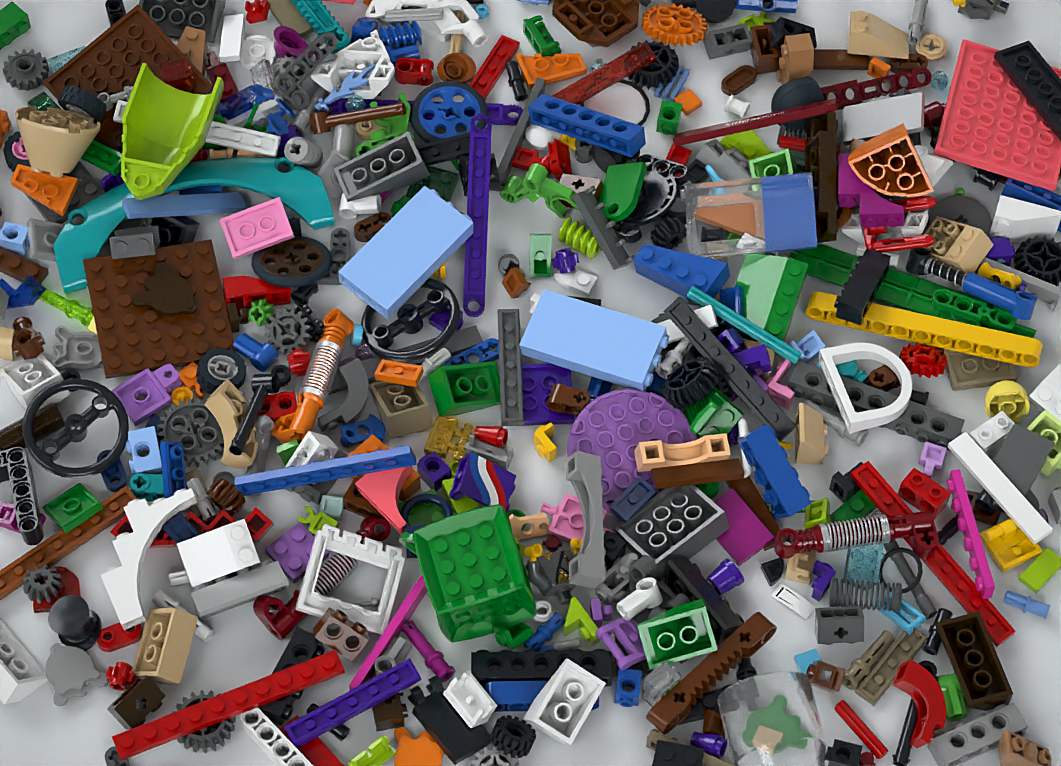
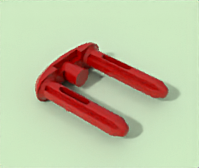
M923 196L889 202L904 206V212L930 209L936 205L937 200L931 196ZM888 226L863 227L866 249L880 253L929 247L935 242V238L928 234L877 240V234L887 233Z

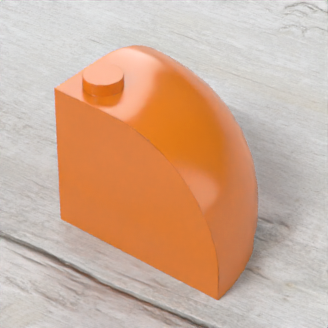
M904 123L868 140L848 157V163L854 173L864 183L880 193L890 196L917 197L934 191Z

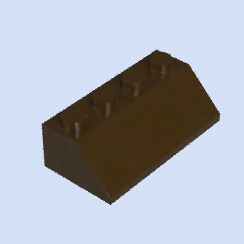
M980 611L936 622V628L968 707L988 711L995 709L1001 704L1009 705L1013 692Z

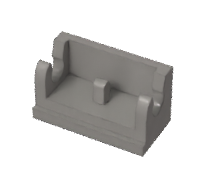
M470 435V441L464 447V456L473 452L508 470L514 456L513 448L508 447L506 451L476 441V436Z

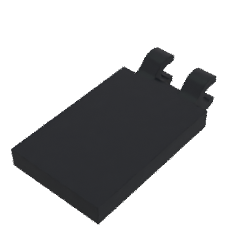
M437 675L428 679L430 684L426 685V688L431 693L430 695L425 697L418 685L410 689L411 695L407 698L415 706L412 711L413 715L454 765L492 743L490 741V734L482 724L473 728L467 725L443 695L446 689L443 688L442 682Z

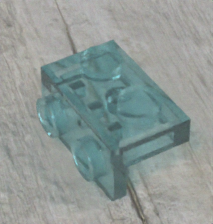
M879 543L875 546L867 545L866 547L859 546L858 548L851 547L848 549L843 583L848 579V585H850L853 579L855 587L856 580H858L860 589L861 581L863 580L864 591H866L867 581H869V589H871L872 581H874L875 586L881 578L879 570L880 564L884 559V553L882 552L883 544Z

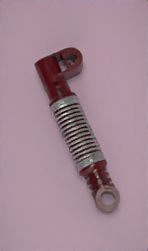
M930 511L896 516L883 514L877 517L874 515V517L870 516L869 518H854V520L850 519V521L842 520V522L838 521V523L816 524L809 530H798V532L790 528L781 529L776 536L774 551L779 557L789 559L795 554L800 553V551L804 553L806 550L807 552L813 550L819 553H826L831 550L838 551L839 549L846 550L851 547L858 548L859 546L866 547L867 545L874 546V544L890 543L897 538L909 537L913 552L921 559H928L934 555L939 537ZM924 534H927L925 541H922ZM782 542H789L791 545H784Z
M370 516L363 519L360 530L356 534L362 536L361 544H363L365 537L376 541H384L390 535L391 526L386 519ZM377 525V530L374 533V527ZM331 553L326 558V561H323V564H321L314 592L329 597L363 561L340 553ZM302 584L297 587L293 592V597L286 604L279 598L267 595L259 596L254 601L253 611L269 632L281 641L308 615L307 613L295 610ZM272 610V611H276L277 613L274 614V613H271V612H269V611Z

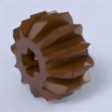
M223 478L215 481L207 491L214 505L220 510L224 509L231 516L236 512L238 513L246 502L243 494L233 484Z

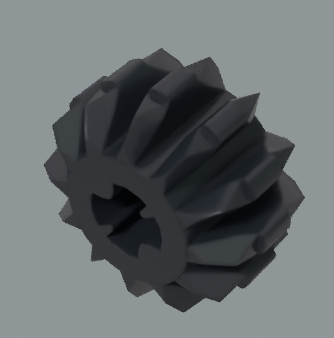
M667 216L663 221L660 220L658 225L654 226L655 229L651 231L650 239L655 246L672 250L683 242L682 239L687 236V229L683 222L675 216Z

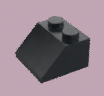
M187 216L149 218L146 226L159 225L161 247L193 242L200 223Z

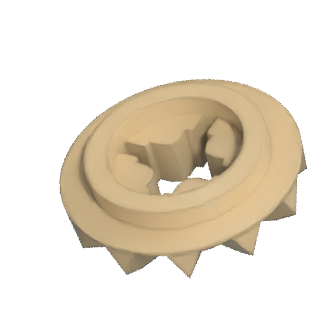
M928 33L921 35V41L919 44L916 41L915 48L916 54L926 56L931 62L933 59L939 61L941 57H945L948 46L941 36ZM930 43L933 46V51H929Z

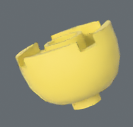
M1009 380L999 381L989 388L985 396V411L989 418L1003 411L1015 423L1021 420V416L1027 415L1029 412L1030 403L1027 392L1017 382Z

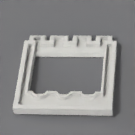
M324 524L322 531L318 530L316 532L295 610L322 618L329 607L335 611L339 609L352 622L355 623L357 621L367 628L368 633L381 637L388 626L405 558L401 557L402 549L387 544L385 550L382 551V542L365 537L363 544H361V535L344 530L342 536L339 537V528ZM325 549L389 569L378 612L314 592Z

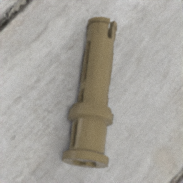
M884 630L860 658H856L851 662V667L844 674L842 684L850 690H855L858 687V682L863 677L869 675L870 667L890 644L895 641L894 635Z

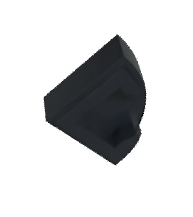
M781 557L761 564L760 568L769 586L776 584L782 576L784 562Z

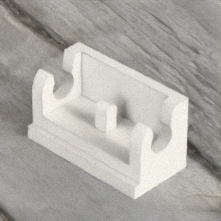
M470 671L464 672L460 680L455 677L443 692V695L470 728L488 722L497 707V704Z

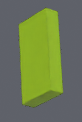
M1047 547L1020 575L1018 580L1037 594L1061 568V557Z

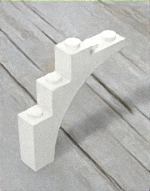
M185 488L180 489L174 493V496L167 499L159 498L150 506H148L144 498L142 500L134 499L127 504L128 506L123 507L134 532L122 533L112 541L122 566H113L106 569L101 577L124 630L146 621L141 606L139 587L141 569L146 553L156 535L167 522L179 512L197 503L192 488L188 490Z

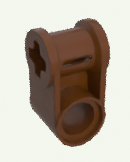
M885 364L870 372L869 381L866 384L885 392L901 386L897 375Z
M557 383L552 386L546 406L551 411L578 417L581 411L589 404L590 395L584 389Z

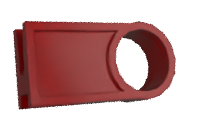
M554 139L553 143H548L550 168L553 176L560 181L563 173L572 175L568 145Z

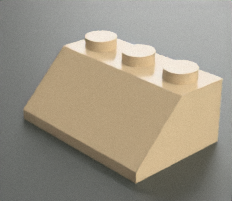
M177 608L149 609L133 667L136 678L147 675L154 682L180 684L184 676L186 660L190 653L192 637L196 631L198 616Z

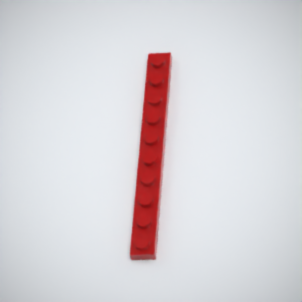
M869 461L851 472L850 477L882 514L896 516L913 513ZM924 534L922 541H925L927 534ZM904 537L903 539L912 548L909 537ZM939 542L931 558L921 559L968 614L980 611L991 641L996 647L1015 634L1014 628L988 598H982L981 592L977 591L975 583Z
M333 650L112 736V739L122 761L344 674L345 670L337 651Z

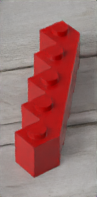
M256 507L245 518L253 542H259L274 526V523ZM224 509L208 526L191 511L185 517L200 534L236 522ZM126 515L110 531L115 537L125 532H134ZM161 529L149 548L177 547L172 538Z

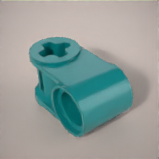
M137 473L131 477V492L137 499L142 500L145 498L146 501L154 502L159 498H164L163 474Z

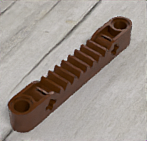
M756 612L717 647L718 650L709 654L649 710L646 719L662 734H668L688 716L691 711V704L696 705V698L702 699L703 692L709 693L710 686L715 687L716 680L722 681L723 674L728 675L729 668L735 669L736 662L741 663L742 658L753 656L773 637L777 626L762 613Z

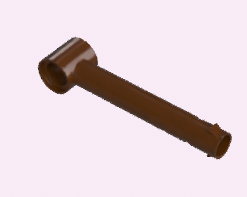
M402 102L328 115V111L309 115L314 135L331 132V127H336L340 124L348 125L405 115L406 107Z

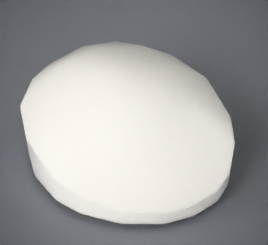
M530 124L525 132L528 145L536 151H547L548 143H553L554 139L560 141L562 136L561 133L534 124Z

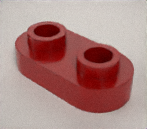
M120 622L101 629L97 639L98 647L104 652H113L137 643L143 634L141 624L133 626L134 630L131 632L124 630ZM106 636H112L109 640L104 639Z

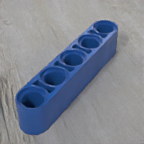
M493 681L484 684V690L497 704L494 712L528 711L534 699L548 681ZM599 696L591 710L599 708Z

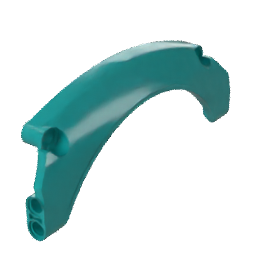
M232 157L189 162L161 195H158L163 196L181 189L197 186L218 185L251 190L271 199L280 197L282 204L295 212L313 230L335 225L333 212L322 179L299 165L294 167L293 162L289 161L286 157L280 159ZM285 165L289 168V171L282 173L278 168ZM125 183L70 212L68 216L69 223L65 224L53 245L54 256L65 294L87 288L83 259L98 257L112 233L128 218L122 206L123 198H132L134 196ZM76 217L84 219L81 225H75L72 221Z

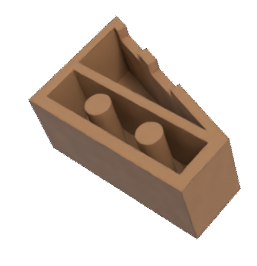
M186 26L176 46L205 77L208 48L206 31Z
M810 33L785 36L784 45H781L782 57L779 58L780 70H777V80L782 85L794 79L809 76V72L813 71L814 47Z

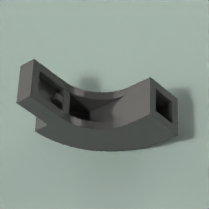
M359 358L339 368V377L347 389L348 396L342 405L318 418V427L321 432L334 430L340 425V422L343 425L354 423L362 415L367 403L369 386L366 371Z

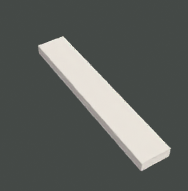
M964 432L948 443V448L1034 545L1052 533V527L967 432Z

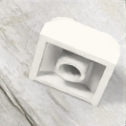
M916 145L917 153L934 187L953 165V161L930 154L926 146Z

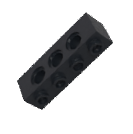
M297 627L272 674L323 655L325 651L323 643L314 638L313 633ZM300 655L307 656V658L304 660L297 659V657ZM304 689L290 694L284 699H278L257 708L271 722L282 726L284 720L290 718L294 708L292 705L296 699L299 700Z

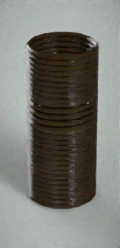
M52 402L36 412L33 421L35 443L64 428L65 421L56 405ZM24 417L0 430V451L14 447L26 448L22 427Z

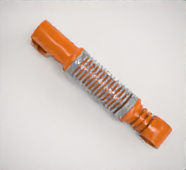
M338 308L331 310L324 319L323 323L326 328L322 339L318 340L298 393L296 411L278 418L274 422L273 429L270 431L283 444L297 439L300 444L308 431L312 432L318 412L325 405L343 354L342 345L344 339L354 327V322Z

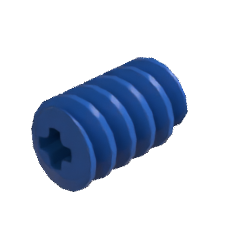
M412 21L411 26L408 22H405L403 28L400 23L396 24L395 29L393 25H388L387 30L384 26L380 27L379 38L384 46L395 44L396 48H400V43L408 46V42H411L413 45L416 44L417 40L422 46L421 30L416 21Z

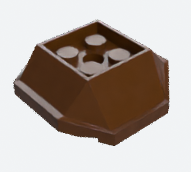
M554 0L552 15L578 40L586 42L591 47L602 46L607 48L638 27L640 0Z

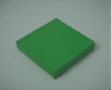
M81 483L76 484L42 507L44 512L65 533H68L104 509L101 502Z

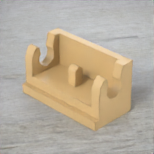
M806 550L804 553L800 551V553L789 558L785 579L809 585L817 551L811 550V552H807Z

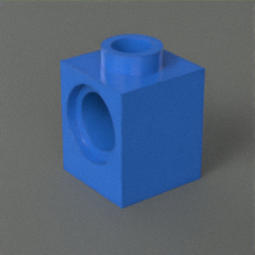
M619 668L615 703L624 707L638 706L642 671L632 669L622 671ZM628 686L633 688V691L627 692L623 688Z

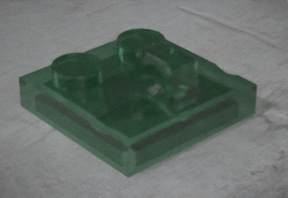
M426 166L430 176L410 185L406 193L407 197L413 198L426 186L430 190H435L445 202H449L459 180V174L433 166Z

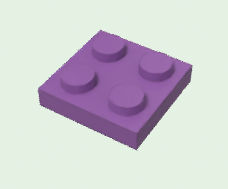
M300 522L267 546L265 553L274 562L278 561L283 572L295 583L305 576L315 537ZM326 549L322 562L329 556V552Z

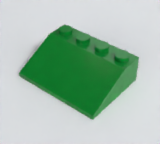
M746 252L735 287L740 286L743 288V317L785 342L808 273L809 264L788 257ZM736 329L742 338L757 341L741 330Z

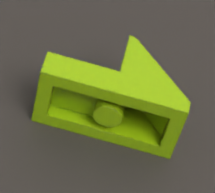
M828 498L813 501L810 505L806 506L805 529L809 530L816 524H830L832 522Z
M573 597L570 601L564 625V637L578 629L583 640H588L591 646L600 642L595 634L598 628L577 598Z

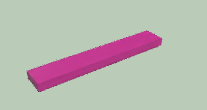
M423 576L419 577L349 684V691L372 678L375 673L376 659L383 655L392 639L399 636L401 627L404 623L407 624L427 593Z

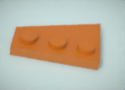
M515 54L516 62L529 90L533 88L538 78L545 79V85L581 76L587 72L580 54H555L554 56H542V54L523 56V54Z
M18 164L10 180L11 185L64 217L79 184L78 178L66 175L54 177L50 175V172H34L30 170L31 167Z

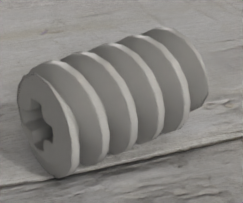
M302 137L291 138L285 145V157L301 167L317 168L323 160L322 149Z

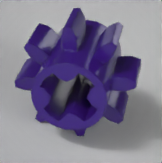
M571 248L555 252V258L551 259L554 269H559L560 273L576 270V264L580 263L577 253L572 252Z

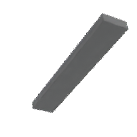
M536 79L498 167L500 186L505 185L512 169L513 158L524 141L526 128L531 124L528 106L542 93L544 94L545 79Z
M498 309L501 426H523L519 309Z

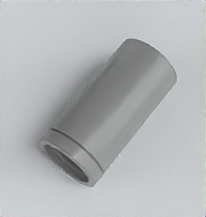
M347 124L337 125L334 128L332 150L335 148L350 160H352L355 135V129Z

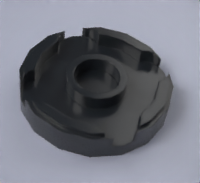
M695 0V8L706 21L721 23L732 15L735 8V0Z

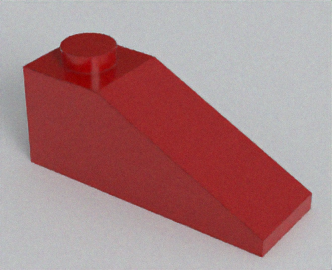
M245 275L222 278L226 308L227 303L235 302L237 310L241 308L250 309L253 307L251 302L264 298L266 303L274 304L273 306L291 304V288L274 286L261 279Z

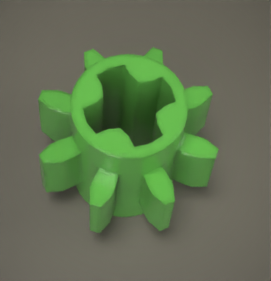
M265 298L251 302L253 307L248 310L251 318L250 322H257L258 327L264 325V323H272L269 317L276 315L273 308L274 304L266 303Z

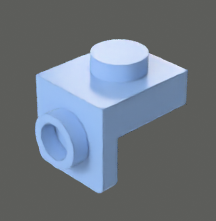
M814 330L797 343L794 340L790 342L794 349L801 352L802 355L799 360L802 359L807 364L819 356L820 349L827 348Z

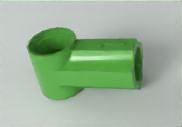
M955 673L936 676L935 679L942 689L946 702V719L954 722L966 718L967 710Z

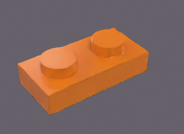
M382 359L374 375L377 381L417 387L424 370L423 366Z

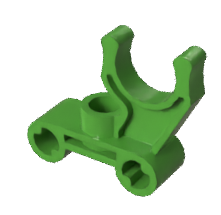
M399 93L398 102L405 104L406 114L374 120L378 126L386 129H378L370 134L371 141L358 145L356 157L408 132L411 106L406 99L405 93ZM371 102L370 108L378 107L377 102Z
M537 163L530 166L523 179L519 176L511 175L500 192V196L509 203H516L524 198L529 199L533 203L539 197H543L547 208L558 215L559 218L565 217L568 207L563 205L558 199L567 201L576 210H579L572 198L577 193L573 189L547 178V169Z

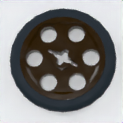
M294 236V238L256 251L251 259L253 271L261 280L274 286L286 288L307 286L319 281L329 272L333 263L332 255L323 243L304 236ZM270 262L275 263V264H273V265H267V263H270ZM287 272L288 274L281 275L279 273Z

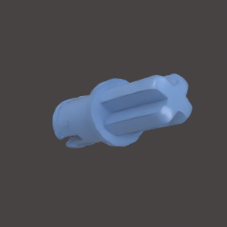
M1010 590L1006 592L1003 599L1005 604L1022 609L1023 613L1027 611L1046 619L1051 606L1031 599L1030 595L1026 597Z

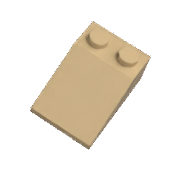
M864 11L850 12L847 31V53L902 59L909 58L907 33L871 13Z

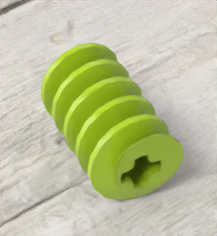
M567 217L559 230V241L566 243L569 247H573L576 251H580L582 255H587L589 259L595 258L602 248L595 236H592L591 229L585 232L586 225L583 224L578 228L579 221L576 220L571 224L572 217Z

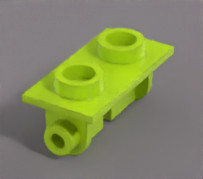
M385 735L383 737L379 736L368 747L367 751L363 750L355 758H351L347 766H381L394 756L397 751L389 745L390 740Z

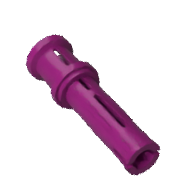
M413 620L408 621L410 626L404 623L401 631L405 633L423 656L425 666L431 669L440 678L442 683L449 680L454 675L455 669L444 660L443 653L433 648L414 624Z

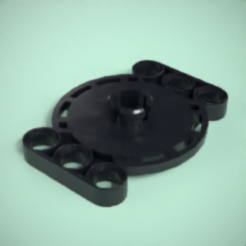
M643 154L637 158L636 162L651 163L647 165L635 209L625 219L615 222L620 225L618 228L613 229L619 240L625 239L627 243L639 241L642 237L640 226L656 221L671 209L677 198V186L683 185L689 180L686 166L650 154ZM661 168H667L665 171L658 172ZM678 173H684L680 177H674ZM636 230L634 234L627 235L629 231Z

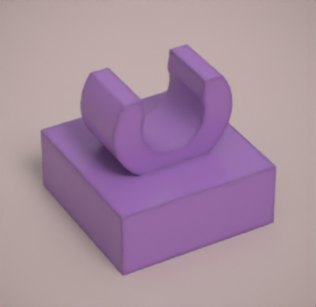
M590 599V616L599 629L602 627L603 621L613 619L612 605L601 607L600 599Z

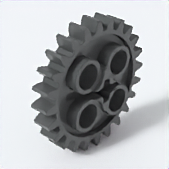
M188 398L187 404L179 400L178 407L171 404V411L164 410L165 417H160V424L157 425V431L159 432L157 433V439L161 440L159 446L163 441L193 445L189 448L183 446L184 461H187L188 467H190L192 462H195L196 466L199 467L200 461L208 465V458L216 461V453L222 455V448H224V438L219 423L211 411L204 405L205 402L200 404L199 398L196 399L195 403H192L191 399ZM186 416H188L191 421V427L193 431H190V424L185 418ZM202 417L205 420L196 421L195 418ZM182 425L184 427L182 429H176L174 426ZM194 433L197 434V441L202 448L198 447ZM211 436L213 439L206 440L203 437Z

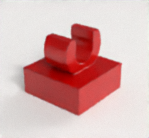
M255 0L254 3L246 1V20L249 24L266 21L271 4L267 0Z

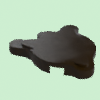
M163 262L156 265L155 275L144 281V287L149 291L136 294L133 297V305L135 307H149L164 316L171 317V314L178 313L180 315L193 314L197 310V302L193 298L190 284L182 277L171 273Z

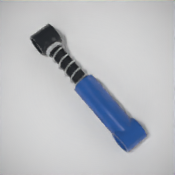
M925 248L910 250L905 267L908 272L915 275L932 274L933 277L939 276L940 280L946 279L948 283L953 282L955 286H962L963 292L1009 311L1017 319H1031L1037 297L1032 293L1016 291L973 272H970L968 275L967 272L964 274L959 269H953L952 266L948 267L944 263H938L931 256V252Z

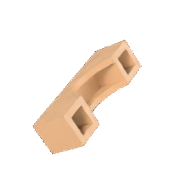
M727 433L706 435L695 441L681 444H667L662 442V440L639 442L634 450L638 472L651 471L652 468L727 460L731 455Z

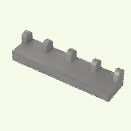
M986 257L978 266L976 274H978L980 266L988 262L992 268L1013 273L1015 276L1019 275L1022 283L1027 285L1025 292L1032 293L1037 297V300L1039 299L1051 304L1050 310L1054 311L1061 295L1060 287ZM994 275L993 281L1001 284L1000 278Z

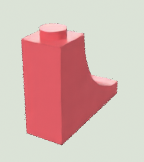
M412 466L365 474L355 483L358 492L402 535L405 532V526L408 525L399 512V494L405 480L414 471Z

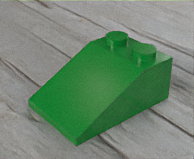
M495 361L440 366L428 376L439 417L461 415L501 405L500 375Z
M703 599L679 605L637 624L649 669L718 650Z

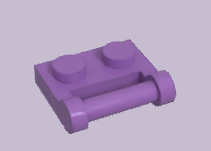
M623 618L600 627L595 632L598 639L603 640L618 661L617 665L622 671L635 663L647 659L637 624L633 618L629 621ZM613 633L629 654L628 656L624 655L610 634Z

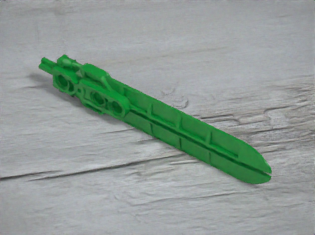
M817 244V248L792 250L797 253L790 252L791 258L809 264L808 275L843 287L845 282H849L850 272L852 269H856L858 256L822 244ZM890 267L875 299L912 312L1034 338L1037 331L1017 324L1018 319L1005 309L970 294L961 293Z

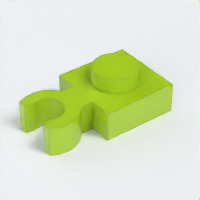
M762 12L759 17L752 14L740 19L737 25L746 23L750 32V27L762 26L764 23L774 22V19L767 20L766 16L768 13Z
M309 506L304 507L309 512L308 518L303 519L298 516V520L303 524H311L308 530L315 535L318 530L322 531L324 524L336 528L340 526L339 522L322 511L316 516L315 511Z

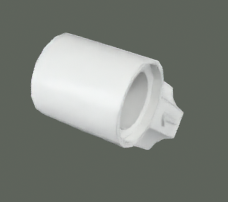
M342 193L338 214L344 219L351 220L355 219L357 214L379 213L382 211L381 197L379 194L348 202L344 193Z
M647 577L640 580L636 585L637 590L617 603L616 608L623 619L629 621L645 608L651 609L662 603L663 598L654 578Z

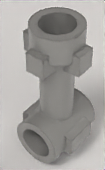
M125 86L123 92L110 96L108 93L102 92L97 97L107 106L106 111H109L113 108V103L118 102V100L127 99L128 101L134 86Z

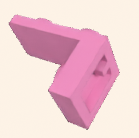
M787 359L780 361L776 368V375L774 377L770 376L766 384L769 396L780 406L789 409L793 403L795 392L786 385H780L791 368L792 362Z

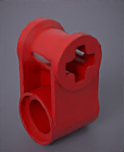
M400 58L395 63V80L403 85H431L433 83L432 70L434 62L429 59Z

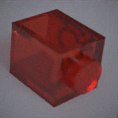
M185 58L160 63L162 81L174 88L192 86L193 68L191 65H188Z

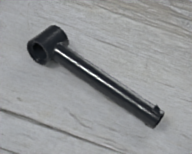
M277 374L253 375L251 387L254 395L230 445L229 451L232 454L241 455L244 452L245 445L268 394L279 392L280 378Z
M927 660L918 663L927 669L934 678L936 677L937 668L934 663ZM912 698L896 753L892 755L893 764L896 766H907L911 761L909 757L912 745L909 743L918 720L917 707Z

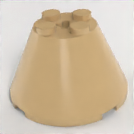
M37 107L17 109L15 111V118L31 165L30 170L34 172H50V175L54 177H63V173L70 174L101 127L100 122L94 123V118L73 111L49 107L47 111H36Z

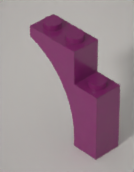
M851 153L839 154V207H860L861 227L904 226V206L885 200L874 192L869 185L864 183L854 173L848 163V157Z

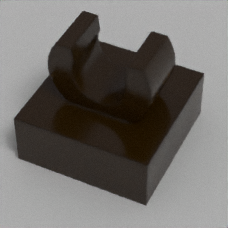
M235 302L227 303L232 333L239 332V324L249 323L248 309L241 308L237 310Z

